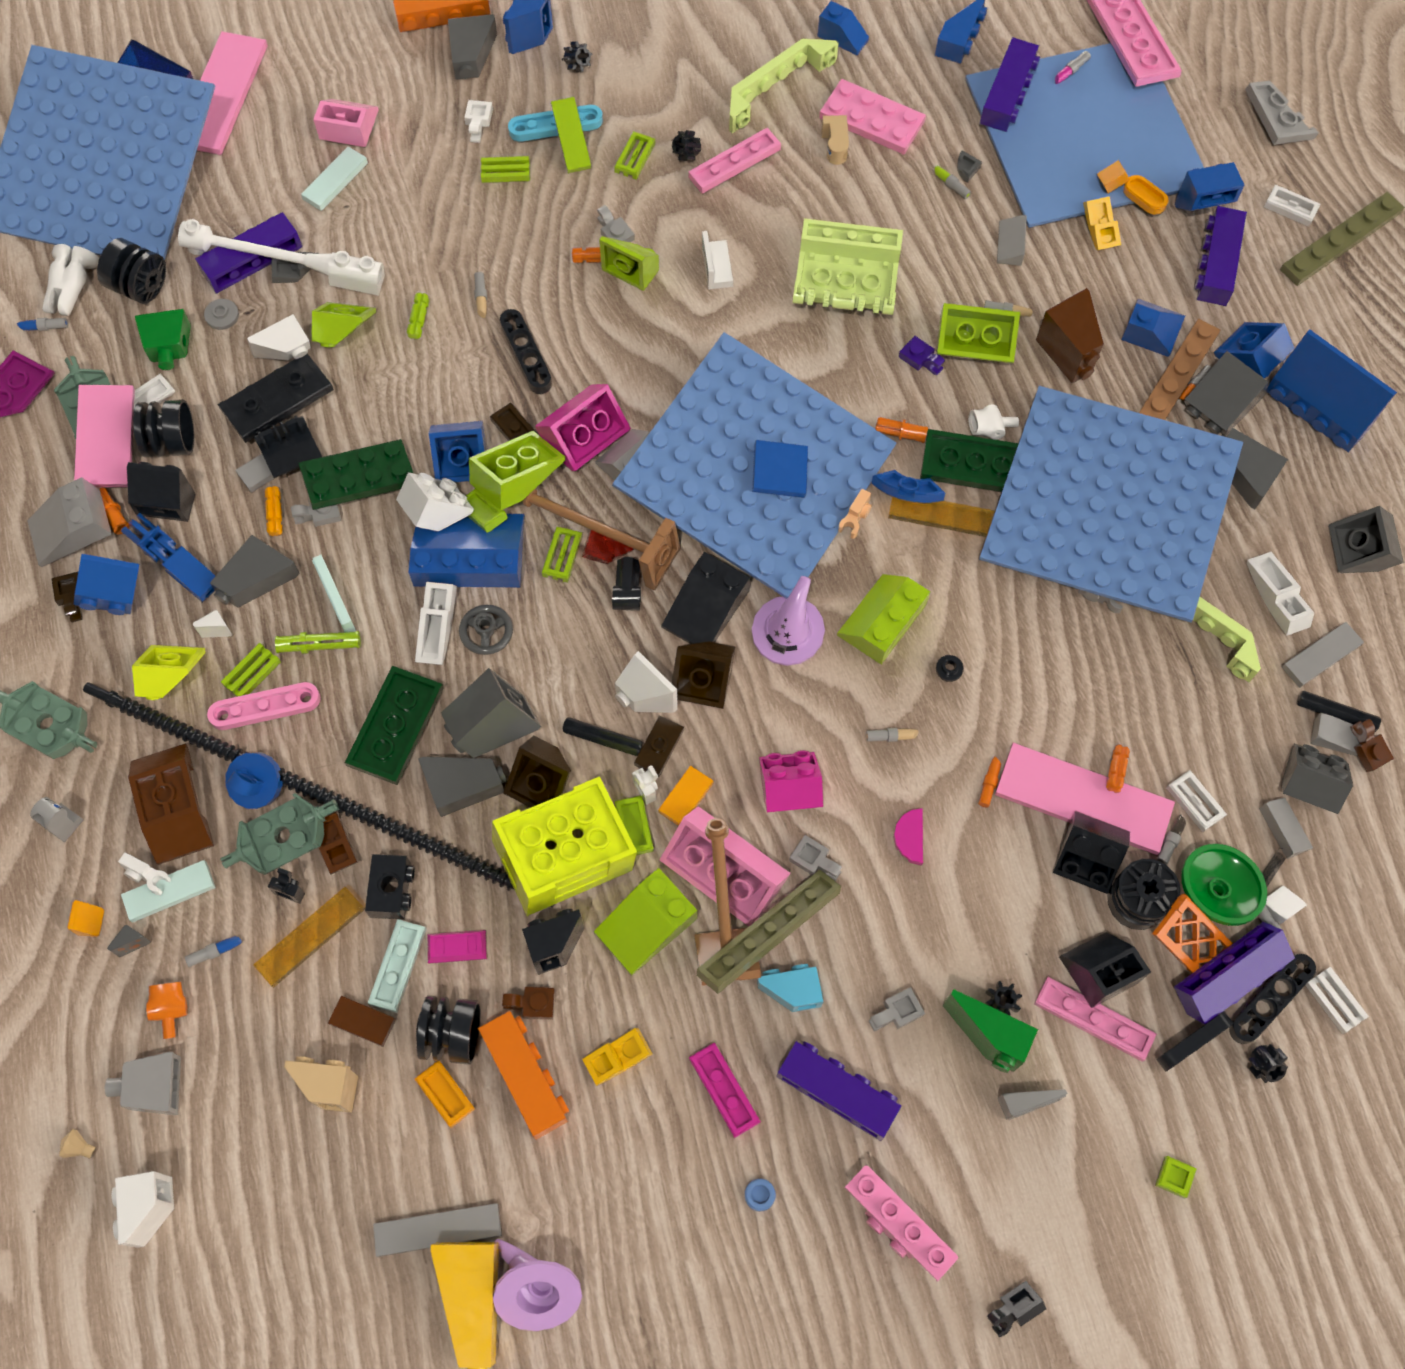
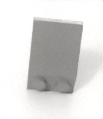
M82 477L58 488L27 520L38 565L41 567L112 534L100 490Z

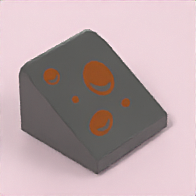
M126 924L108 945L107 949L118 957H122L150 944L151 941Z

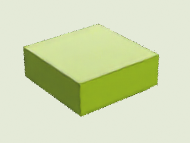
M1165 1156L1155 1186L1184 1199L1188 1198L1197 1168L1170 1156Z

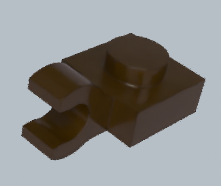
M78 571L51 578L54 600L58 606L64 605L65 615L70 616L71 623L82 620L80 607L74 605Z

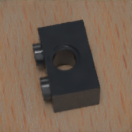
M372 854L365 912L370 918L405 920V913L410 911L412 900L411 894L408 893L409 883H413L415 876V867L411 865L407 856ZM397 882L398 887L395 891L391 893L385 892V887L388 883Z

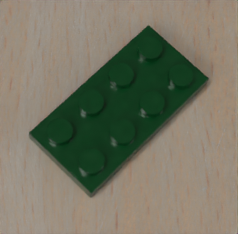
M928 429L920 479L931 478L937 482L1002 492L1019 443Z
M402 439L299 462V469L312 510L400 490L408 472L413 473Z
M391 666L344 762L345 765L398 785L444 689L443 684Z

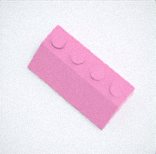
M698 806L683 817L660 861L717 903L712 841L705 835L707 823L715 818ZM729 829V834L724 839L729 910L732 915L749 927L761 917L777 896L790 873Z

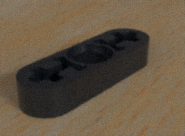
M1223 1011L1156 1060L1164 1071L1167 1072L1234 1023L1226 1012Z

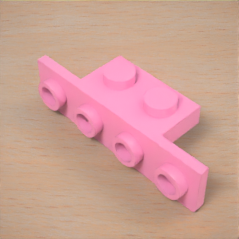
M864 1166L845 1186V1189L867 1210L865 1212L869 1217L866 1221L867 1224L879 1235L884 1232L892 1240L889 1246L901 1258H904L905 1255L909 1259L915 1258L936 1281H939L957 1261L958 1255L869 1166Z

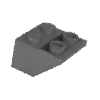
M1294 743L1282 779L1283 794L1339 814L1353 787L1349 763L1340 756H1327L1319 753V750L1307 744L1301 746Z

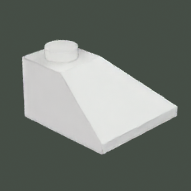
M293 314L247 338L254 358L289 360L294 357V359H299L306 355L310 349L309 339Z
M638 651L615 682L616 699L624 707L629 706L634 712L674 713L678 709L677 689Z

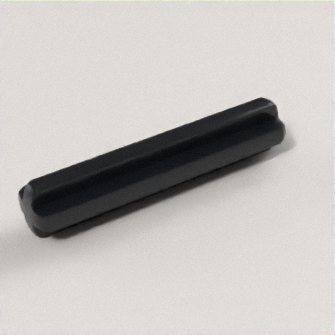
M1302 691L1297 700V705L1317 713L1331 715L1350 724H1355L1359 721L1362 723L1370 719L1375 726V732L1381 724L1379 716L1307 691Z
M570 717L566 718L563 723L562 729L566 734L634 756H638L643 747L641 740Z

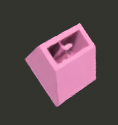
M336 99L322 100L313 119L319 139L366 147L379 109L377 106Z

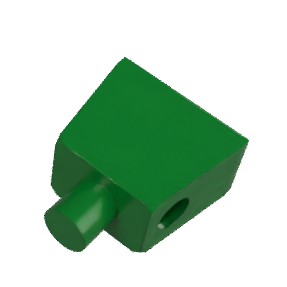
M184 309L135 315L142 346L150 362H158V368L161 370H171L174 368V359H181L187 356L191 323Z

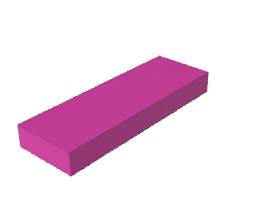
M715 1042L689 1057L692 1066L734 1139L761 1123Z

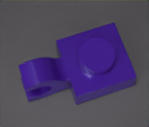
M914 336L899 351V358L918 371L924 366L936 376L943 370L944 367L941 365L945 362L943 357L934 354L935 348L917 336Z

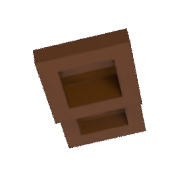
M336 812L325 817L326 821L323 822L324 838L321 846H319L330 875L358 863Z

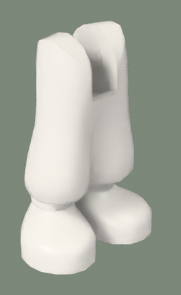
M58 244L52 250V257L55 260L49 268L48 286L42 309L45 313L53 314L58 308L61 315L69 316L87 280L84 268H96L99 257L79 246H74L72 250L68 245Z

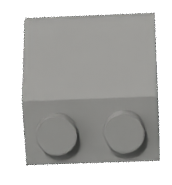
M630 430L595 461L596 465L613 480H616L650 431Z

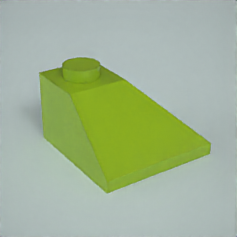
M601 236L599 239L602 270L644 291L659 271V255L652 249L644 248L638 244Z
M332 302L324 303L312 311V342H320V346L335 347L336 344L343 341L376 313V308Z

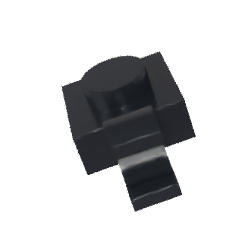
M278 868V878L272 876L268 888L277 896L301 904L305 893L298 886L299 882L292 879V872Z
M1025 1281L1001 1297L1003 1306L991 1311L987 1318L993 1324L992 1329L998 1337H1002L1011 1330L1012 1324L1015 1321L1021 1327L1047 1308L1040 1296Z

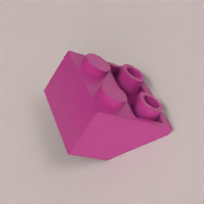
M801 750L794 754L781 755L779 753H771L765 757H759L763 797L767 812L823 807L822 774L814 752Z

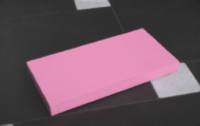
M79 385L74 481L82 477L95 487H127L128 462L132 463L135 396L133 385Z

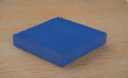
M756 440L754 444L752 492L804 498L807 488L808 446Z

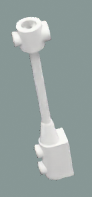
M194 219L183 221L178 232L179 245L188 248L189 252L194 255H202L211 245L300 263L328 275L330 286L379 296L385 276L383 263L374 261L370 256L358 258L349 256L345 251L332 252L331 254H302L213 235L210 226L201 225Z

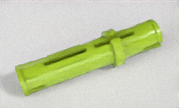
M359 631L323 634L300 632V635L275 636L276 653L301 651L302 654H308L309 651L360 648L361 646ZM338 639H343V640H344L343 642H330V643H322V642H321L322 640H338ZM314 641V644L293 645V642Z

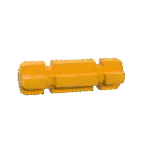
M277 486L267 487L265 489V498H267L265 501L266 520H268L266 530L269 536H280L282 534L281 493Z

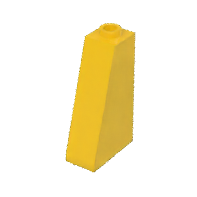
M436 1242L431 1244L432 1260L458 1368H491L496 1363L497 1313L493 1302V1293L498 1281L499 1242Z

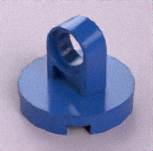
M262 752L245 753L236 757L229 765L225 775V786L229 796L236 804L246 809H259L272 804L279 796L283 786V781H280V774L278 772L280 770L279 765L272 757Z

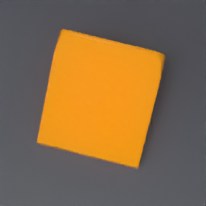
M1119 160L1097 173L1108 194L1130 180Z
M74 900L67 928L78 936L98 937L101 931L104 909Z

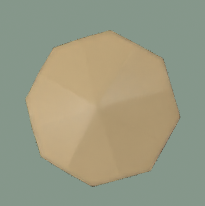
M72 1129L61 1140L59 1156L63 1158L84 1156L90 1159L96 1147L87 1144L80 1133Z

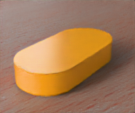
M1132 175L1129 177L1130 180L1123 187L1126 197L1150 214H1160L1165 211L1169 201L1165 192L1143 176Z

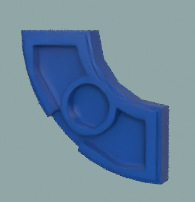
M896 470L873 475L872 484L875 487L898 499L919 503H932L943 501L945 497V492L931 478L914 479L906 477Z

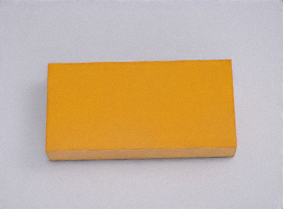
M690 765L660 806L658 813L679 826L683 817L698 806L713 785L714 780Z
M440 1061L435 1062L415 1078V1081L450 1128L454 1127L475 1110L474 1106Z

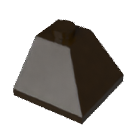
M709 641L678 646L672 677V685L677 689V700L723 709L736 647Z
M534 735L518 749L503 794L530 808L562 795L571 769L559 748Z

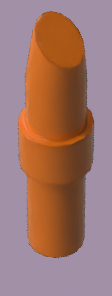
M996 756L992 759L988 773L985 775L978 803L985 808L990 806L994 789H996L999 780L998 775L1001 763Z

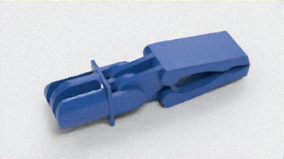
M138 513L136 515L137 518L150 531L148 532L134 519L129 522V525L142 540L125 526L121 529V532L141 548L144 554L149 556L154 562L160 561L161 565L166 569V573L203 603L215 591L210 584L215 575L184 547L180 546L177 549L174 540L163 532L158 525L155 526L141 513Z

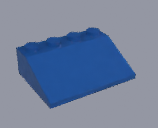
M1311 329L1306 332L1267 388V393L1275 400L1280 401L1292 410L1295 415L1300 416L1311 424L1315 430L1323 433L1338 447L1343 448L1348 453L1366 435L1397 393Z
M506 514L508 519L488 533L468 516L440 531L415 526L410 548L408 572L413 586L426 587V582L453 584L456 587L520 588L524 514Z

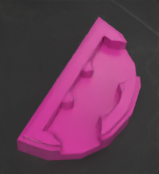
M923 808L914 809L904 814L896 824L893 836L897 851L899 850L901 855L908 859V862L921 866L923 864Z

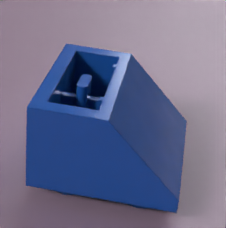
M513 0L510 9L506 10L503 16V24L506 30L505 40L508 44L509 53H519L545 43L553 29L550 0Z
M1235 163L1217 164L1211 167L1187 171L1175 201V207L1192 211L1237 202L1244 188V183Z

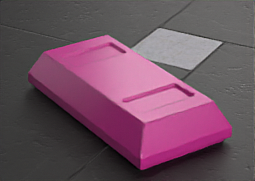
M486 930L427 934L428 964L487 959Z

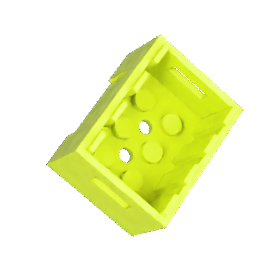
M600 776L573 787V790L522 812L517 810L492 821V842L526 916L633 870L637 854L636 848ZM575 829H580L583 832V836L575 838L572 832ZM552 840L557 846L555 849L550 850L546 848L545 843Z

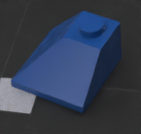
M1138 299L1121 340L1169 357L1185 315Z

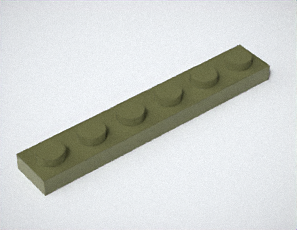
M1387 191L1286 261L1280 268V271L1296 286L1300 285L1400 215L1405 207Z
M818 870L698 967L696 976L719 994L839 895L841 886L823 871Z

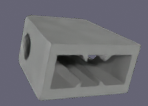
M167 1052L125 1062L122 1067V1078H108L106 1080V1096H120L121 1107L128 1110L178 1115L181 1057L173 1052Z

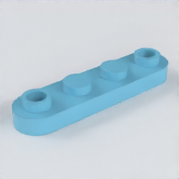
M577 106L583 132L598 129L602 125V110L598 106ZM553 111L516 116L508 123L509 135L515 141L522 142L558 136Z

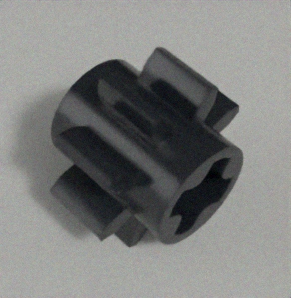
M572 41L571 47L563 48L565 52L562 61H565L568 65L567 70L575 69L576 72H583V66H591L590 59L592 53L587 49L586 43L579 44L578 41Z
M678 131V135L672 140V152L679 154L678 160H695V156L701 152V138L694 137L695 131Z
M998 981L996 984L997 991L988 988L985 992L991 997L985 1004L1010 1016V1010L1016 1013L1020 1011L1021 1008L1016 1002L1022 998V994L1015 993L1013 983L1009 987H1003L1002 982ZM1002 995L1007 997L1004 1006L999 1003Z
M1269 1044V1046L1260 1045L1251 1052L1248 1060L1252 1066L1249 1070L1256 1079L1261 1078L1264 1083L1268 1081L1277 1082L1287 1072L1288 1066L1284 1062L1288 1057L1280 1048L1275 1049L1272 1044Z

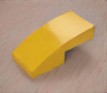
M1110 196L1083 202L1088 228L1096 251L1121 245L1118 220H1113Z
M634 1028L614 1042L603 1045L582 1060L595 1085L598 1086L653 1054L639 1028Z

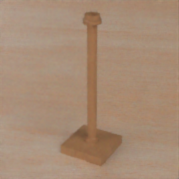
M536 489L521 501L524 506L530 507L534 504L642 552L639 564L645 586L652 590H656L681 549L675 521L668 518L664 519L649 544L539 496Z
M719 818L711 819L705 828L706 837L712 841L719 931L694 935L699 967L747 929L731 930L724 839L729 834V828L725 821ZM759 961L736 980L761 978Z

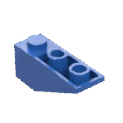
M985 0L974 1L944 23L937 40L935 56L959 64L962 63L965 55L969 56L973 45L971 40L972 38L976 39L981 24L978 23L979 21H984L988 7H984Z

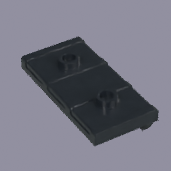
M307 353L303 357L294 359L284 366L277 368L269 375L252 385L250 384L245 389L217 405L246 443L258 435V431L263 432L273 427L272 425H276L285 419H290L291 415L334 389L330 381Z

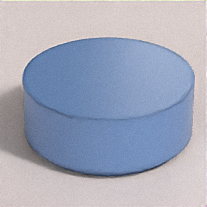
M755 1179L746 1187L744 1196L747 1205L752 1210L762 1212L768 1210L773 1205L776 1193L769 1181Z

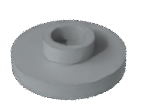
M217 299L206 307L204 317L210 327L224 330L232 327L237 322L239 311L234 302L228 299Z

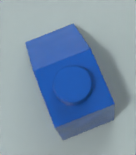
M830 1L819 15L817 37L824 40H835L839 43L838 47L855 55H858L869 41L868 34L852 10Z

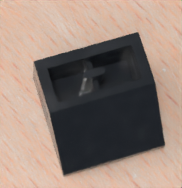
M128 462V504L136 515L141 513L144 517L188 522L196 494L182 470L173 465H165L164 467L152 465L148 462Z
M1075 811L1064 836L1053 873L1108 894L1129 848L1130 831Z
M573 909L562 910L556 914L555 918L546 921L543 918L533 920L527 924L528 927L522 929L537 974L540 975L566 966L585 929L579 909L575 911Z
M1108 932L1059 956L1091 1008L1137 985L1151 973L1135 946Z

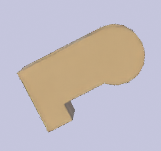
M847 115L823 116L822 138L829 139L827 160L835 165L843 164L847 160L849 147Z

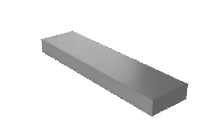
M498 1203L373 1224L376 1257L431 1248V1244L436 1242H470L502 1236Z

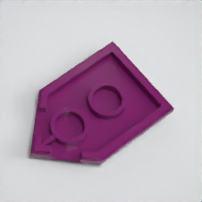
M13 350L0 365V417L24 412L55 372Z

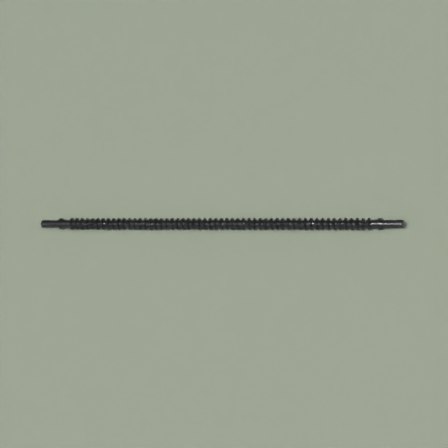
M87 682L83 687V692L104 701L107 706L119 708L121 713L127 712L128 716H134L136 720L140 719L142 723L147 722L149 726L154 725L156 729L161 728L162 732L168 731L169 735L175 734L177 739L182 737L184 742L189 741L191 745L196 744L197 748L203 747L205 752L210 750L212 755L217 753L219 758L224 756L225 761L231 760L232 763L236 757L249 753H243L241 748L236 750L234 745L229 746L227 742L222 743L221 739L215 740L213 735L208 737L206 732L201 733L199 729L194 730L192 726L187 727L186 723L180 724L178 719L173 721L171 716L166 718V714H159L158 710L152 711L151 707L146 708L144 704H139L136 700L132 701L130 697L124 699L113 690L109 692L90 682ZM280 768L278 771L280 781H283L282 787L288 785L290 791L295 789L297 794L302 792L303 797L309 795L310 800L316 798L318 804L322 802L326 804L334 799L339 807L338 812L340 814L345 812L347 817L353 815V820L359 818L360 823L367 822L368 827L374 825L375 830L381 828L382 833L389 832L390 837L396 835L397 840L403 838L405 844L411 842L412 847L418 845V849L422 850L424 848L427 854L433 852L434 857L440 855L441 860L446 858L449 864L455 862V866L459 867L461 865L464 871L470 869V874L476 872L478 877L483 875L486 881L492 879V884L498 882L501 888L507 886V891L514 890L507 872L503 873L501 867L495 869L494 864L488 866L487 861L481 863L479 857L473 859L472 854L466 856L465 851L458 852L457 847L451 849L450 844L444 846L442 840L436 842L435 837L429 839L428 834L422 836L420 830L414 832L413 827L407 829L406 824L399 825L398 820L392 822L391 817L385 819V815H378L376 810L371 812L369 807L363 809L362 804L357 806L356 801L349 802L348 797L342 799L341 794L335 796L334 791L328 792L326 787L320 789L319 784L313 786L312 781L306 782L304 777L299 779L298 774L292 776V772L287 771L285 773L284 768Z

